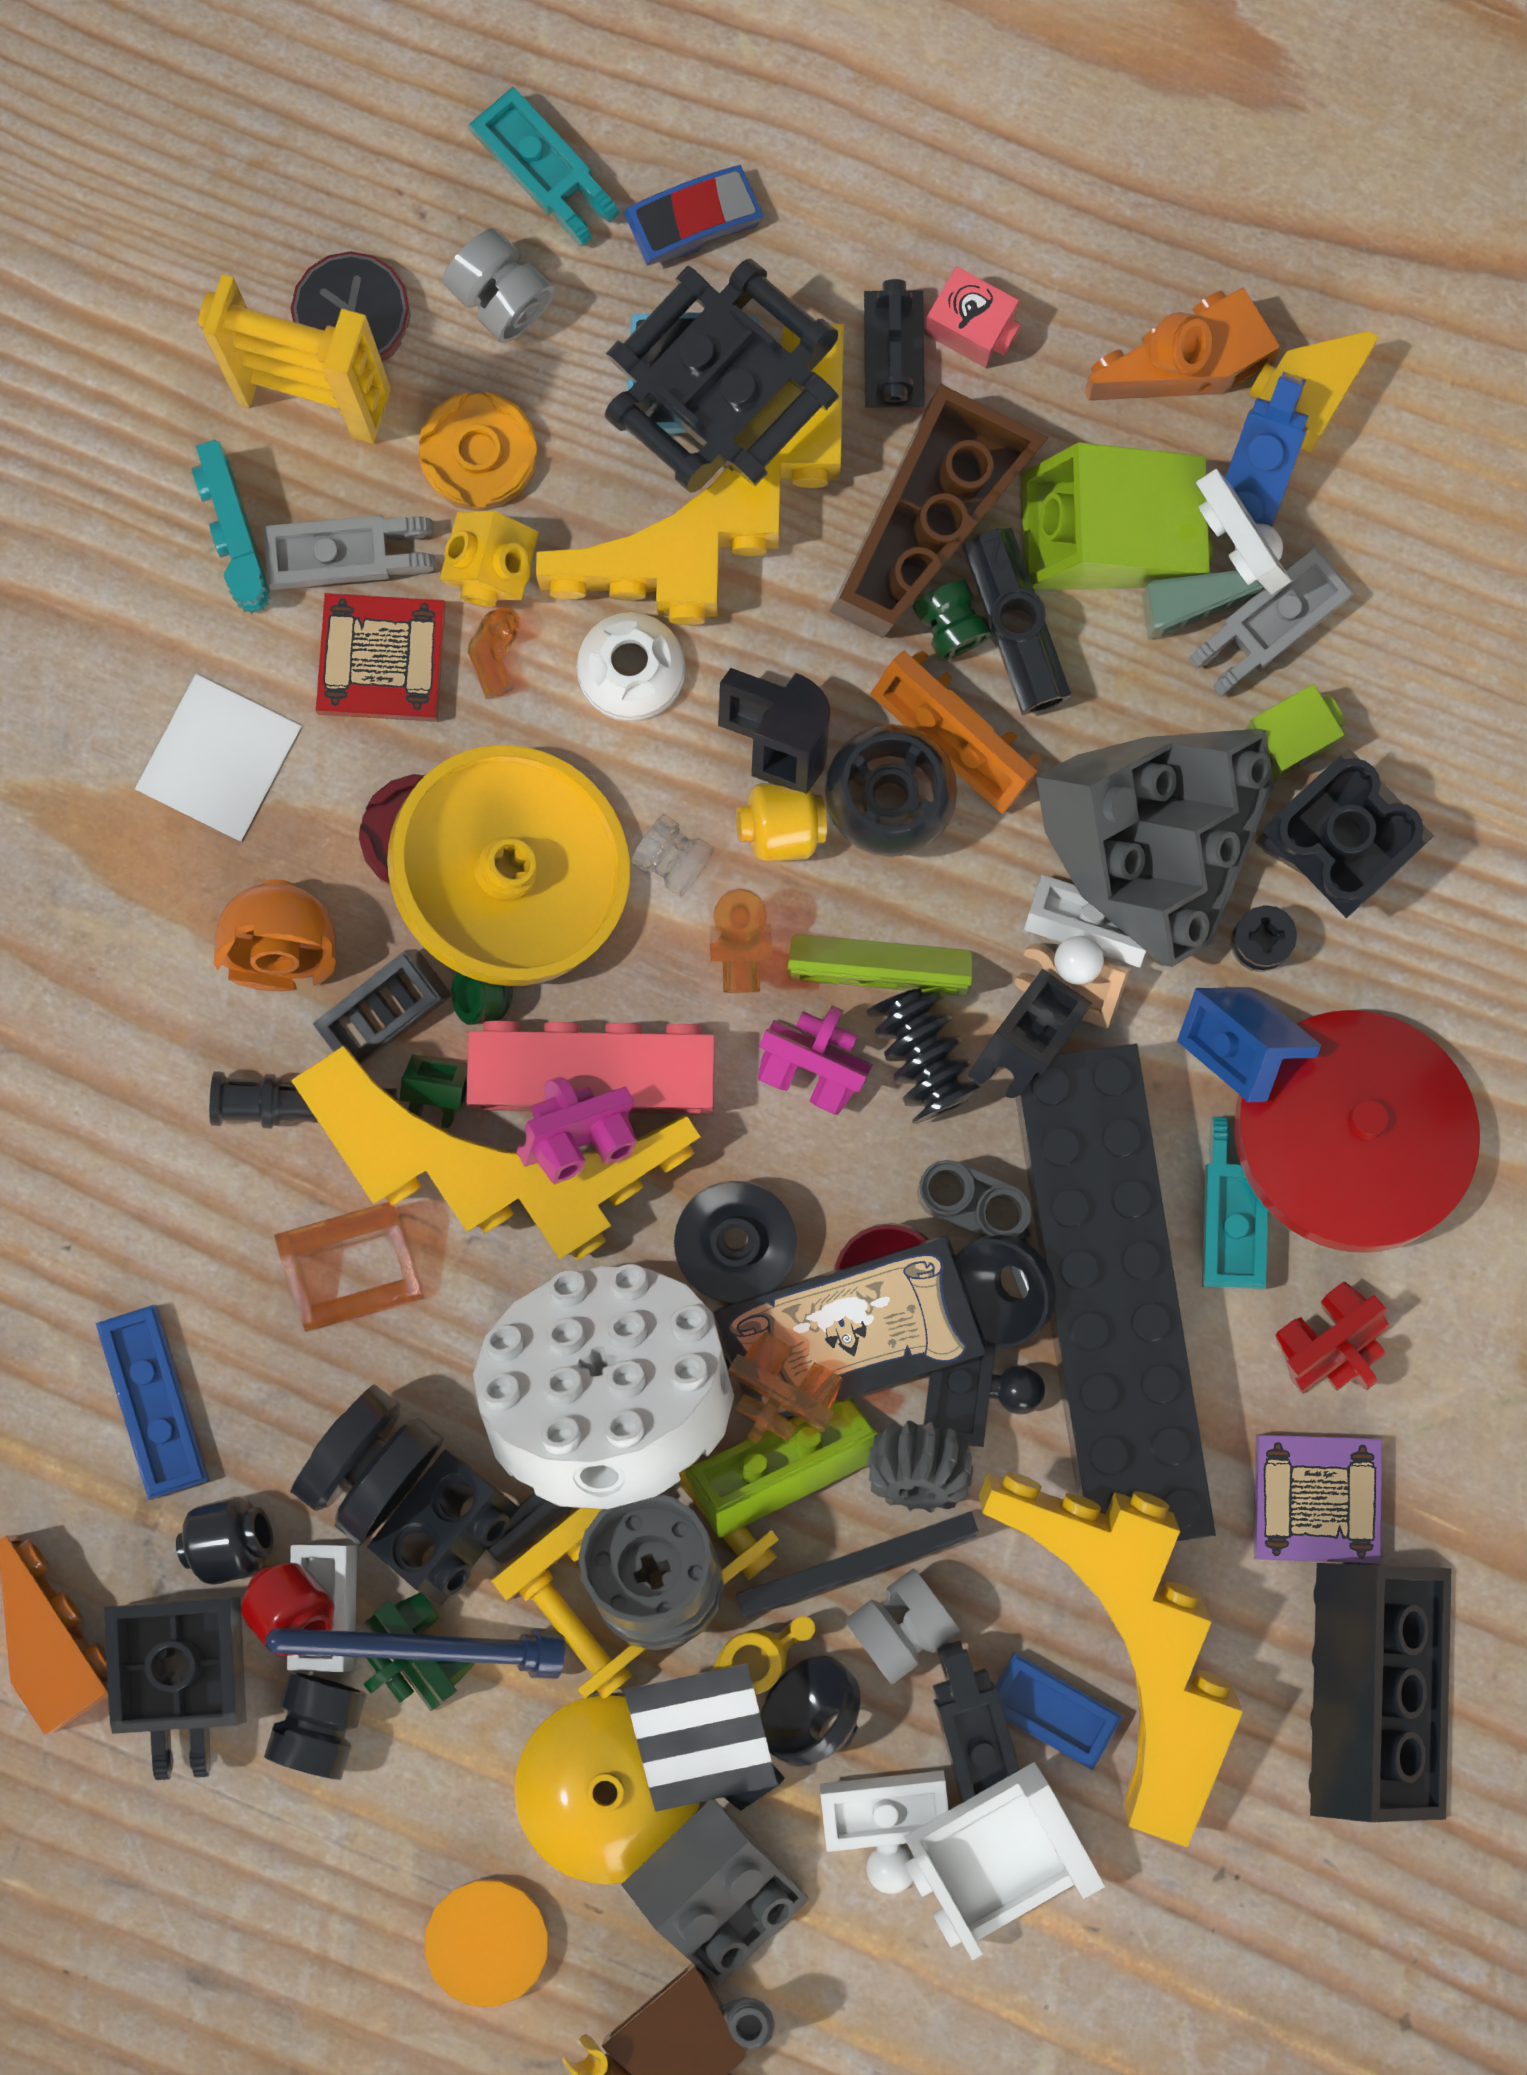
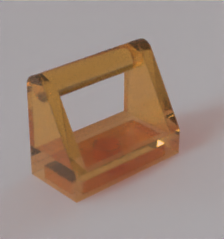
M386 1202L274 1234L279 1256L305 1332L424 1298L398 1204L392 1205L390 1202ZM390 1234L404 1279L312 1305L300 1259Z

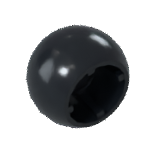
M896 724L874 726L859 732L847 741L833 758L827 772L825 784L828 812L834 825L844 838L858 849L885 857L909 855L925 848L936 840L950 823L956 808L958 794L955 771L949 757L940 745L924 732L909 726ZM887 756L905 759L902 766L887 764L873 771L869 770L867 765L873 759ZM918 767L922 769L931 783L934 798L932 802L926 798L920 803L917 802L919 790L913 773ZM851 780L864 787V815L859 812L851 800L849 791ZM883 784H897L905 791L907 801L898 809H885L875 801L873 795L875 790ZM910 818L914 820L911 823L905 824L910 820Z

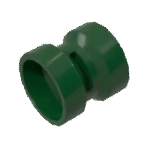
M965 579L950 582L929 592L912 606L920 623L925 626H932L933 638L931 645L939 661H946L960 656L981 645L992 635L985 618L975 614L974 610L969 608L974 597Z

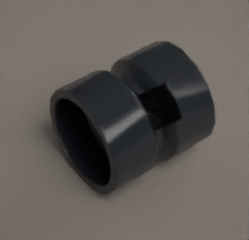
M289 1672L280 1702V1707L287 1715L285 1720L274 1723L264 1758L300 1772L341 1780L352 1747L345 1738V1733L358 1727L367 1693L325 1678L300 1672Z

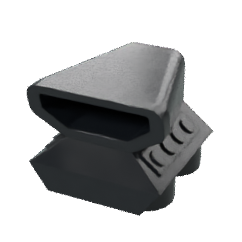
M1349 748L1276 814L1261 830L1263 833L1257 838L1255 843L1268 855L1306 876L1347 919L1387 883L1434 835L1423 825L1417 811L1409 805L1403 804L1380 780L1375 768L1365 760L1359 759Z

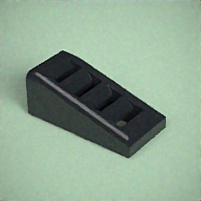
M417 949L404 950L315 1021L313 1025L333 1052L345 1045L357 1061L362 1064L451 997V993ZM405 972L424 996L419 1001L416 1000L400 978ZM386 986L405 1010L399 1017L379 992ZM364 1002L369 1004L384 1024L385 1028L380 1032L376 1030L359 1007ZM346 1016L366 1040V1043L358 1048L339 1022Z

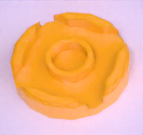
M469 392L453 395L433 409L421 428L418 453L424 478L437 496L456 508L485 511L502 507L520 495L534 475L538 450L532 424L518 405L500 394L490 392L469 394Z
M476 1879L453 1889L435 1907L425 1929L424 1955L433 1979L450 1997L472 2007H498L520 1998L538 1980L548 1958L549 1929L540 1908L524 1889L502 1879Z

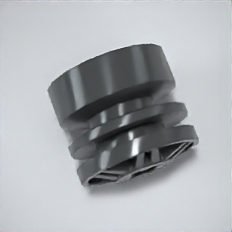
M659 1494L656 1497L610 1509H602L586 1529L578 1555L581 1580L610 1631L632 1646L651 1650L682 1646L704 1632L719 1610L724 1590L721 1562L713 1548L709 1534L693 1510L674 1497ZM655 1571H660L663 1575L662 1582L664 1586L652 1590L649 1575Z

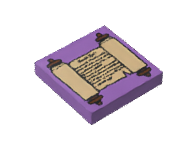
M1256 1435L1254 1559L1380 1564L1382 1439Z

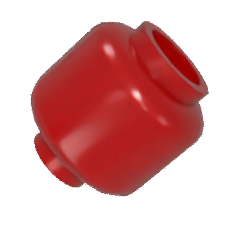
M280 1563L258 1571L248 1584V1589L243 1596L241 1614L245 1624L266 1648V1636L274 1628L331 1630L335 1605L329 1592L308 1569L298 1563ZM277 1654V1655H278V1656H294V1655H298V1654Z

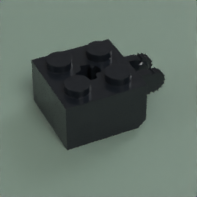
M241 1597L104 1607L109 1723L112 1734L150 1731L154 1779L167 1780L171 1778L174 1765L173 1752L171 1750V1730L190 1729V1768L195 1778L209 1777L211 1771L209 1727L235 1726L247 1722ZM175 1648L182 1651L181 1657H187L189 1663L188 1671L183 1672L181 1675V1682L174 1681L172 1678L175 1672L166 1673L163 1665L164 1659L174 1656Z

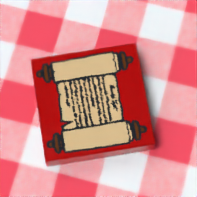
M325 593L316 698L317 714L437 722L446 611L445 601Z

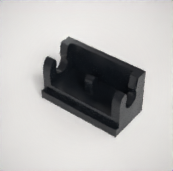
M1042 968L994 1033L967 1076L982 1085L994 1074L996 1067H1004L1014 1076V1081L1007 1088V1098H1015L1021 1095L1036 1072L1040 1075L1045 1072L1093 1003Z

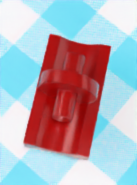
M1342 1282L1326 1294L1320 1302L1323 1311L1335 1325L1318 1337L1302 1317L1293 1319L1275 1335L1277 1344L1286 1359L1291 1381L1302 1394L1325 1377L1336 1391L1352 1379H1355L1367 1391L1378 1382L1369 1366L1386 1354L1382 1346L1375 1340L1390 1328L1384 1316V1313L1387 1312L1386 1307L1375 1295L1366 1300L1362 1294L1347 1282Z

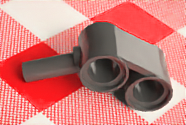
M951 1160L935 1162L921 1176L917 1190L918 1200L924 1211L932 1217L949 1221L977 1233L983 1238L1005 1235L1026 1242L1025 1239L1030 1237L1027 1228L1032 1214L1030 1201L1024 1192L1015 1186ZM948 1174L957 1178L962 1185V1199L951 1206L939 1205L933 1201L928 1187L929 1182L934 1177ZM1003 1198L1014 1203L1019 1214L1018 1224L1011 1230L1006 1231L997 1230L992 1227L985 1215L986 1205L990 1201ZM1010 1266L1022 1298H1025L1029 1290L1028 1280L1020 1269Z

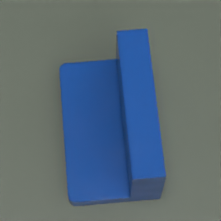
M1248 987L1195 988L1177 1039L1179 1044L1247 1102H1267L1282 1059L1317 1058L1321 1049L1320 1043L1255 990Z

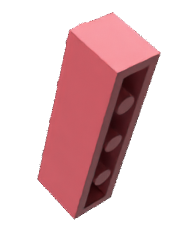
M486 1021L483 1023V1031H468L467 1105L471 1111L532 1112L531 1106L533 1104L545 1101L544 1089L546 1082L556 1077H564L574 1090L589 1086L594 1097L626 1086L634 1100L630 1113L714 1114L715 1038L714 1035H702L703 1026L697 1024L666 1025V1034H642V1025L635 1023L605 1024V1033H581V1024L574 1022L544 1023V1032H520V1023Z

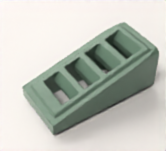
M1237 570L1150 581L1142 596L1148 639L1160 638L1246 602L1262 591L1264 587L1257 580L1248 585Z

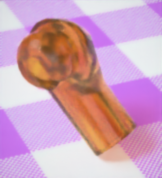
M500 607L488 612L480 621L467 648L468 655L486 699L502 696L513 689L503 660L520 632L521 620L518 614L508 607Z

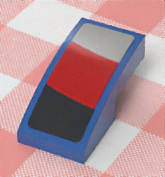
M741 164L664 190L628 207L624 212L647 266L698 252L705 241L756 228L764 217Z

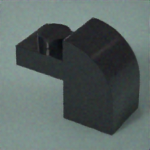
M730 667L720 681L718 726L753 739L751 776L774 785L807 794L823 772L827 762L830 705L826 695L813 681L796 672L786 687Z

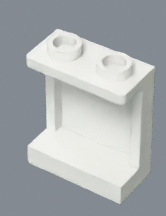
M1035 1762L904 1836L914 1858L904 1863L907 1871L922 1897L931 1892L935 1893L942 1906V1909L933 1913L939 1928L951 1948L962 1942L972 1961L983 1955L978 1945V1941L1071 1886L1075 1885L1083 1899L1105 1887L1052 1789Z

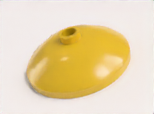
M601 1695L579 1699L551 1714L529 1738L522 1751L515 1774L514 1798L520 1825L532 1847L556 1870L579 1881L592 1884L610 1885L623 1883L698 1812L700 1804L699 1802L655 1812L626 1696L609 1695L605 1699ZM610 1781L616 1786L618 1795L614 1802L602 1804L596 1800L594 1787L598 1782Z

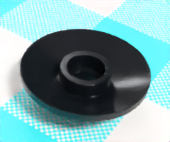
M746 1181L720 1182L700 1191L683 1209L674 1234L675 1256L685 1278L702 1294L726 1303H735L777 1288L788 1275L796 1255V1229L786 1206L766 1188ZM732 1228L742 1229L747 1234V1243L739 1249L730 1248L724 1241V1235L728 1230Z

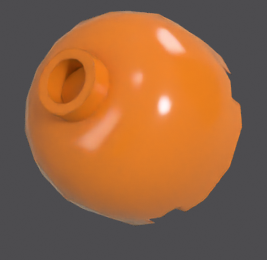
M273 879L237 894L220 914L215 935L214 966L217 970H219L221 965L229 968L228 979L230 981L257 990L283 992L295 990L296 983L292 979L307 978L313 975L314 986L324 982L334 973L336 963L334 922L321 900L302 888L295 887L291 882Z

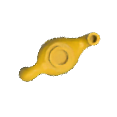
M799 1616L779 1632L751 1629L740 1633L723 1646L717 1655L715 1665L711 1671L748 1663L755 1695L766 1692L782 1676L787 1663L788 1650L793 1645L806 1641L814 1635V1622L809 1617Z

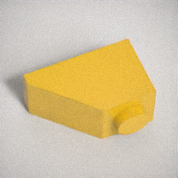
M1368 330L1287 350L1277 368L1268 363L1265 364L1248 395L1255 399L1258 397L1270 402L1278 379L1282 376L1283 372L1306 379L1295 411L1309 415L1305 426L1308 430L1301 448L1312 453L1371 354L1379 336Z

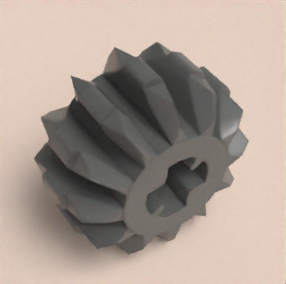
M909 1420L905 1426L896 1424L885 1426L884 1432L874 1436L873 1447L869 1449L867 1467L870 1468L871 1492L879 1497H885V1503L891 1506L903 1505L908 1507L909 1512L915 1508L924 1509L929 1513L934 1512L936 1507L947 1510L955 1508L958 1501L966 1499L968 1487L972 1483L973 1466H971L970 1442L963 1437L956 1436V1431L952 1428L940 1429L934 1427L932 1422L926 1425H918Z

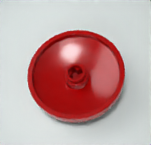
M1341 1010L1318 1014L1296 1023V1025L1321 1044L1318 1057L1282 1059L1267 1102H1247L1239 1095L1236 1104L1234 1129L1237 1153L1241 1167L1254 1193L1266 1209L1290 1230L1309 1241L1331 1249L1358 1253L1380 1252L1398 1248L1424 1236L1441 1223L1462 1200L1471 1184L1478 1162L1480 1149L1478 1113L1472 1093L1462 1073L1449 1055L1431 1038L1413 1026L1387 1015L1361 1010Z

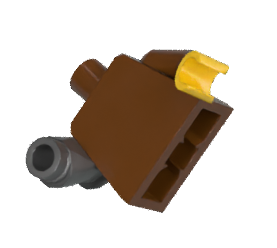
M691 1963L604 2037L602 2048L607 2054L602 2052L591 2036L585 2034L579 2038V2041L589 2052L588 2056L583 2061L576 2063L569 2061L564 2056L562 2062L571 2075H732L730 2071L747 2057V2049H759L771 2040L775 2022L769 2008L763 2002L754 1998L744 1997L723 2005L706 1974Z

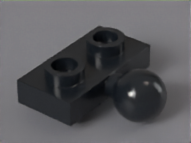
M987 1345L988 1352L985 1355L929 1372L923 1425L932 1422L934 1427L940 1429L952 1428L956 1431V1436L963 1437L969 1441L970 1446L984 1447L989 1398L998 1399L1000 1404L1011 1413L1019 1415L1028 1414L1035 1411L1044 1400L1046 1390L1044 1380L1035 1369L1024 1365L1010 1367L1002 1375L992 1374L996 1347Z

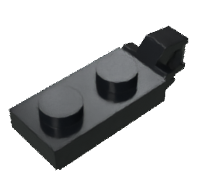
M958 1640L937 1649L946 1681L934 1684L932 1687L936 1698L933 1700L960 1799L963 1803L1020 1769L998 1689L990 1680L986 1668L973 1672L968 1651L963 1649L961 1641Z

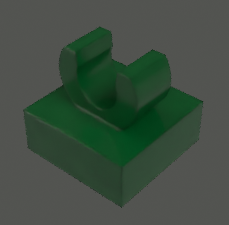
M412 1054L401 1079L399 1100L410 1102L408 1110L419 1117L422 1114L424 1104L440 1107L443 1112L442 1127L449 1128L453 1123L457 1110H460L467 1093L468 1063Z

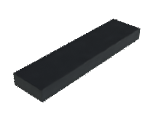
M968 1511L738 1592L736 1596L742 1614L749 1617L977 1536L976 1533L979 1530L972 1511Z

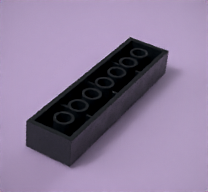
M1138 1044L1059 1054L1055 1056L1042 1075L1036 1072L1023 1093L1015 1097L1039 1253L1046 1261L1053 1275L1056 1287V1302L1050 1318L1077 1495L1097 1503L1101 1507L1100 1513L1106 1514L1114 1492L1131 1498L1136 1491L1144 1492L1165 1501L1169 1505L1168 1511L1174 1513L1180 1530L1176 1541L1216 1536Z

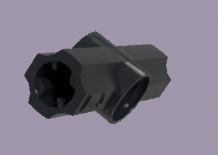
M1012 527L1006 529L997 528L979 534L974 539L963 543L962 548L989 622L988 626L992 632L990 638L999 650L1021 715L1036 714L1054 708L1062 702L1071 699L1072 694L1045 622V606L1040 597L1035 594ZM1009 610H1021L1029 615L1033 626L1024 633L1010 632L1002 624L1001 616Z

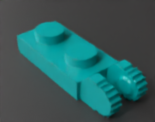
M511 87L469 123L470 132L548 216L552 213L558 224L579 246L587 243L592 238V235L585 221L579 215H576L565 203L574 193L580 190L597 215L609 223L619 215L620 212L616 204L592 178L591 169L515 87Z
M215 439L196 445L201 465L191 467L202 502L212 499L217 513L218 521L209 523V528L220 558L230 555L231 558L223 574L226 585L230 588L229 593L233 595V600L238 603L237 606L242 608L244 612L248 611L250 614L257 612L258 614L260 610H265L264 607L266 605H269L268 599L271 598L268 593L270 591L266 588L268 586L228 456L220 442H217Z
M1212 1116L1209 1143L1210 1163L1205 1165L1202 1287L1264 1290L1266 1289L1268 1210L1254 1193L1241 1165L1227 1164V1145L1229 1144L1227 1118Z

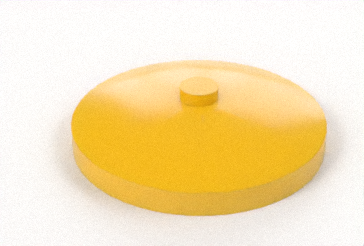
M516 745L482 746L461 752L438 764L419 781L404 801L396 816L388 844L387 864L391 892L397 909L410 932L432 956L447 967L472 979L504 986L539 984L553 980L575 969L594 954L610 936L622 915L630 885L629 851L621 823L614 809L596 785L579 770L558 757L529 747Z

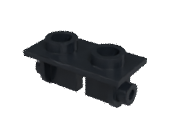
M885 280L882 283V291H864L865 408L925 407L923 290H906V281Z

